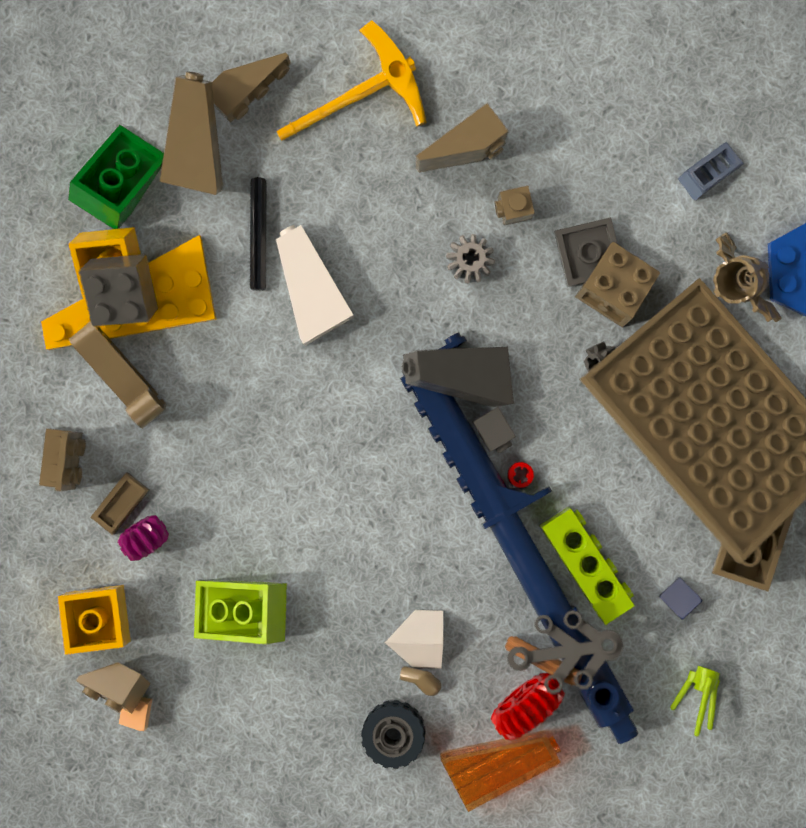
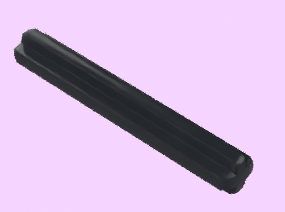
M255 177L250 180V288L254 291L266 289L267 182L262 177Z

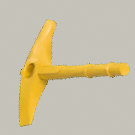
M371 20L359 31L376 50L381 62L382 72L358 84L338 98L319 108L317 107L314 111L292 123L290 122V124L276 131L278 136L283 141L294 134L297 135L299 131L322 119L324 120L325 117L371 95L387 85L404 99L413 115L416 127L425 125L427 121L424 107L412 73L416 70L413 59L410 57L405 59L390 37Z

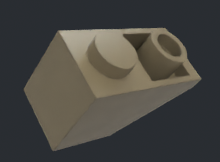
M119 662L80 675L76 680L84 687L82 693L95 701L101 697L107 700L105 705L115 712L120 713L123 709L131 714L151 684L140 673Z

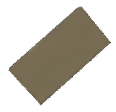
M126 472L90 518L114 535L146 496L149 489Z

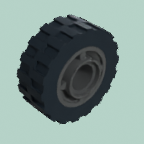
M394 700L393 702L385 701L381 705L378 704L367 715L361 731L362 746L365 748L367 756L371 757L374 763L380 764L387 769L388 767L399 769L401 766H408L411 761L414 762L418 758L419 753L423 749L426 734L424 720L422 716L420 717L416 708L414 707L413 709L406 702L402 703L400 700ZM395 728L400 731L401 738L392 740L387 736L386 731Z

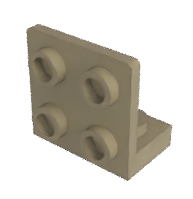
M612 242L575 297L623 328L636 314L660 272L615 242Z
M46 429L39 486L55 487V491L61 492L76 489V484L79 485L82 479V468L79 467L80 456L84 455L86 441L82 439L83 433Z

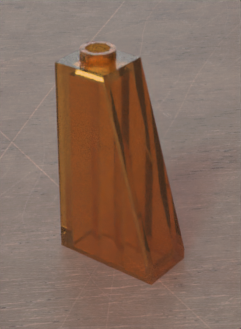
M543 730L524 734L521 738H516L515 740H506L504 738L446 750L440 753V758L469 812L561 763L557 756L561 749L554 736L548 738Z

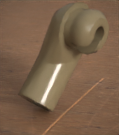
M406 666L401 669L400 679L414 683L425 695L435 696L441 690L440 680L435 678L432 673Z

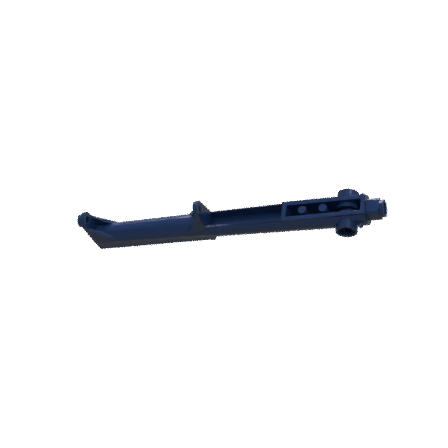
M459 332L445 339L446 345L439 349H455L467 342L465 336H461ZM405 376L401 377L400 380L407 393L413 391L418 400L414 405L421 418L427 416L432 426L428 430L436 443L441 441L446 451L442 455L450 468L455 466L460 477L456 478L460 488L464 494L468 491L471 494L474 502L470 505L478 519L481 517L485 519V522L481 523L483 529L491 528L538 617L541 615L548 616L555 626L578 643L593 642L578 629H570L566 626L564 622L565 614L569 611L578 612L575 606L569 604L517 514V511L552 492L550 486L533 495L508 489L455 398L406 384ZM572 614L568 617V624L572 626L578 624L579 617ZM541 619L540 621L545 630L548 629L549 621ZM549 636L554 647L562 646L560 643H558L556 640ZM594 654L581 656L574 668L584 671ZM605 660L592 678L593 682L589 688L580 689L577 686L576 688L598 727H608L617 743L623 744L638 735L637 728L629 715L634 712V709ZM582 674L579 684L586 686L589 683V677L586 674ZM604 688L603 694L595 698L596 692Z

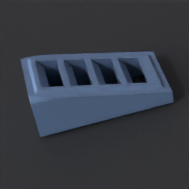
M725 142L687 169L678 180L692 199L697 200L744 163L730 145ZM720 153L730 165L729 168L718 157ZM711 160L721 174H718L716 170L713 168V166L709 163ZM701 168H703L704 171L707 173V175L710 177V179H711L710 182H709L708 179L705 177V175L701 172V170H700Z

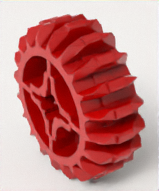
M540 673L535 675L505 697L498 704V707L494 709L491 722L494 724L497 732L506 740H515L516 738H521L524 734H528L534 728L536 729L538 725L545 722L558 709L565 693L563 689L555 694L549 693L545 689L544 682L551 674ZM555 678L550 679L548 687L551 690H557L559 682Z

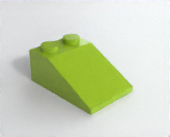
M197 580L195 589L194 638L256 644L284 642L287 583Z

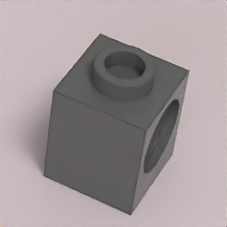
M499 407L472 421L490 452L496 450L497 453H500L513 445L510 440L516 436Z

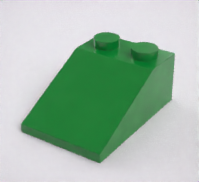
M119 125L70 181L68 200L112 229H119L132 214L161 169L164 153Z

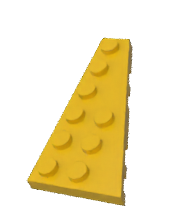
M201 235L194 237L148 263L158 310L149 322L102 325L99 327L110 339L216 320ZM85 298L41 321L46 350L72 346L69 338L91 321Z

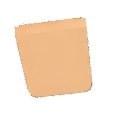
M142 697L132 714L122 709L119 724L138 731H145L149 724L152 699Z

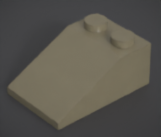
M486 103L416 155V169L418 172H425L480 162L486 157L492 160L504 150L503 146L506 144L505 140L508 130L488 103Z

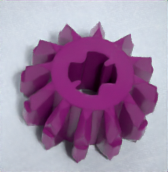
M151 515L139 520L120 535L117 543L121 547L120 550L130 561H139L162 547V544L167 542L169 533L163 521H160L157 515Z

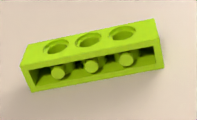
M567 507L539 526L600 620L607 625L635 606L631 601L634 594L625 582L620 584L615 576L618 570L608 557L604 560L599 552L602 549V545L594 534L590 536L587 534L583 527L587 523L578 510L573 512L571 508ZM571 532H577L580 536V541L575 547H568L566 544V537ZM588 556H593L596 562L595 567L590 571H584L582 569V561ZM602 581H610L611 590L606 595L598 593V585Z

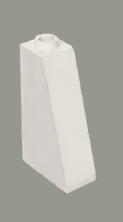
M292 225L279 233L281 237L276 239L299 336L302 343L306 346L353 319L354 315L302 226L300 225L296 228Z

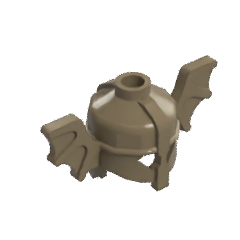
M725 232L716 239V242L719 244V250L716 253L725 262L717 267L713 277L715 285L714 294L728 303L738 304L750 301L754 313H761L765 316L767 322L771 320L778 322L782 318L775 306L760 297L768 286L769 266L759 258L745 255L735 257L734 252L737 247L729 234Z

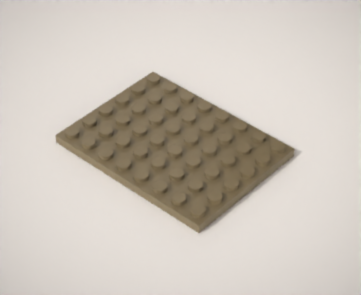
M700 278L580 379L737 563L745 561L806 500V398Z

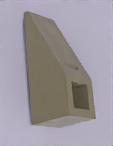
M285 52L223 71L212 82L214 107L230 123L234 119H241L248 112V105L255 98L257 100L263 98L269 91L268 86L275 79L280 80L290 70L289 65L291 64L289 55Z

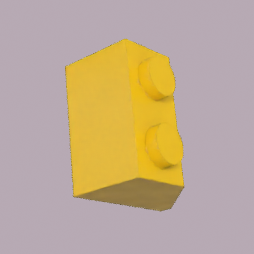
M135 227L81 232L68 244L82 298H85L79 270L90 259L141 255Z

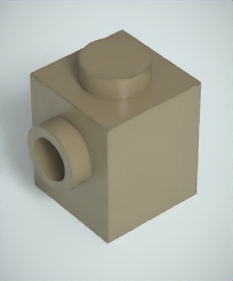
M528 186L501 191L497 198L498 201H494L497 217L502 218L504 226L531 220L535 214Z

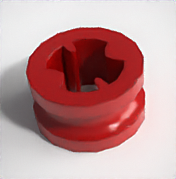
M516 462L509 467L507 477L513 486L524 488L533 481L534 471L527 463ZM517 467H520V470H523V467H525L528 471L525 474L527 480L521 483V480H518L517 483L513 479L516 475L514 470Z

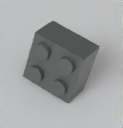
M146 254L90 259L79 270L92 326L149 322L158 310Z

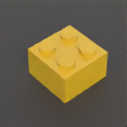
M124 585L71 591L58 596L65 655L121 648L131 642Z

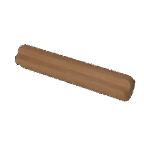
M510 636L505 645L506 650L509 652L515 647H524L528 651L539 650L537 647L516 636ZM522 653L515 654L516 656L525 660V657ZM556 659L531 664L553 675L563 661ZM573 667L564 682L571 686H576L574 677L580 670ZM582 674L578 677V683H580Z

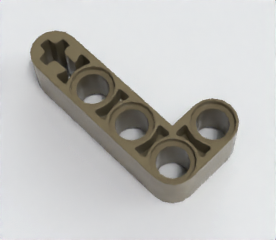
M90 321L69 338L76 351L126 405L125 410L140 428L143 429L165 411L167 406L162 398L158 399L157 395L159 394L99 326H92Z

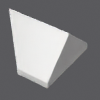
M414 610L385 643L413 668H441L443 654V611Z

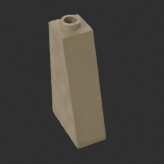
M186 71V75L178 76L175 80L160 182L217 195L222 191L223 180L212 82L203 80V74Z

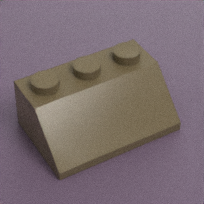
M794 512L743 562L737 563L721 544L712 573L768 592Z

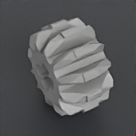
M472 234L470 243H467L465 236L462 235L459 238L461 246L455 242H452L450 245L451 249L456 253L449 252L446 254V258L455 262L450 263L447 268L448 270L458 268L454 275L455 279H459L462 273L466 274L465 283L469 284L471 275L474 276L476 282H480L482 280L480 272L487 276L491 273L485 265H494L495 260L486 256L491 255L494 250L492 247L483 249L487 242L485 238L479 244H476V235ZM468 252L474 253V258H478V261H474L473 265H467V260L463 261V257H467Z

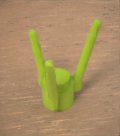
M698 666L696 672L689 671L686 682L670 706L671 710L677 708L693 682L695 683L694 689L703 692L694 731L696 737L701 732L709 695L707 729H713L717 690L720 680H718L719 672L702 666Z

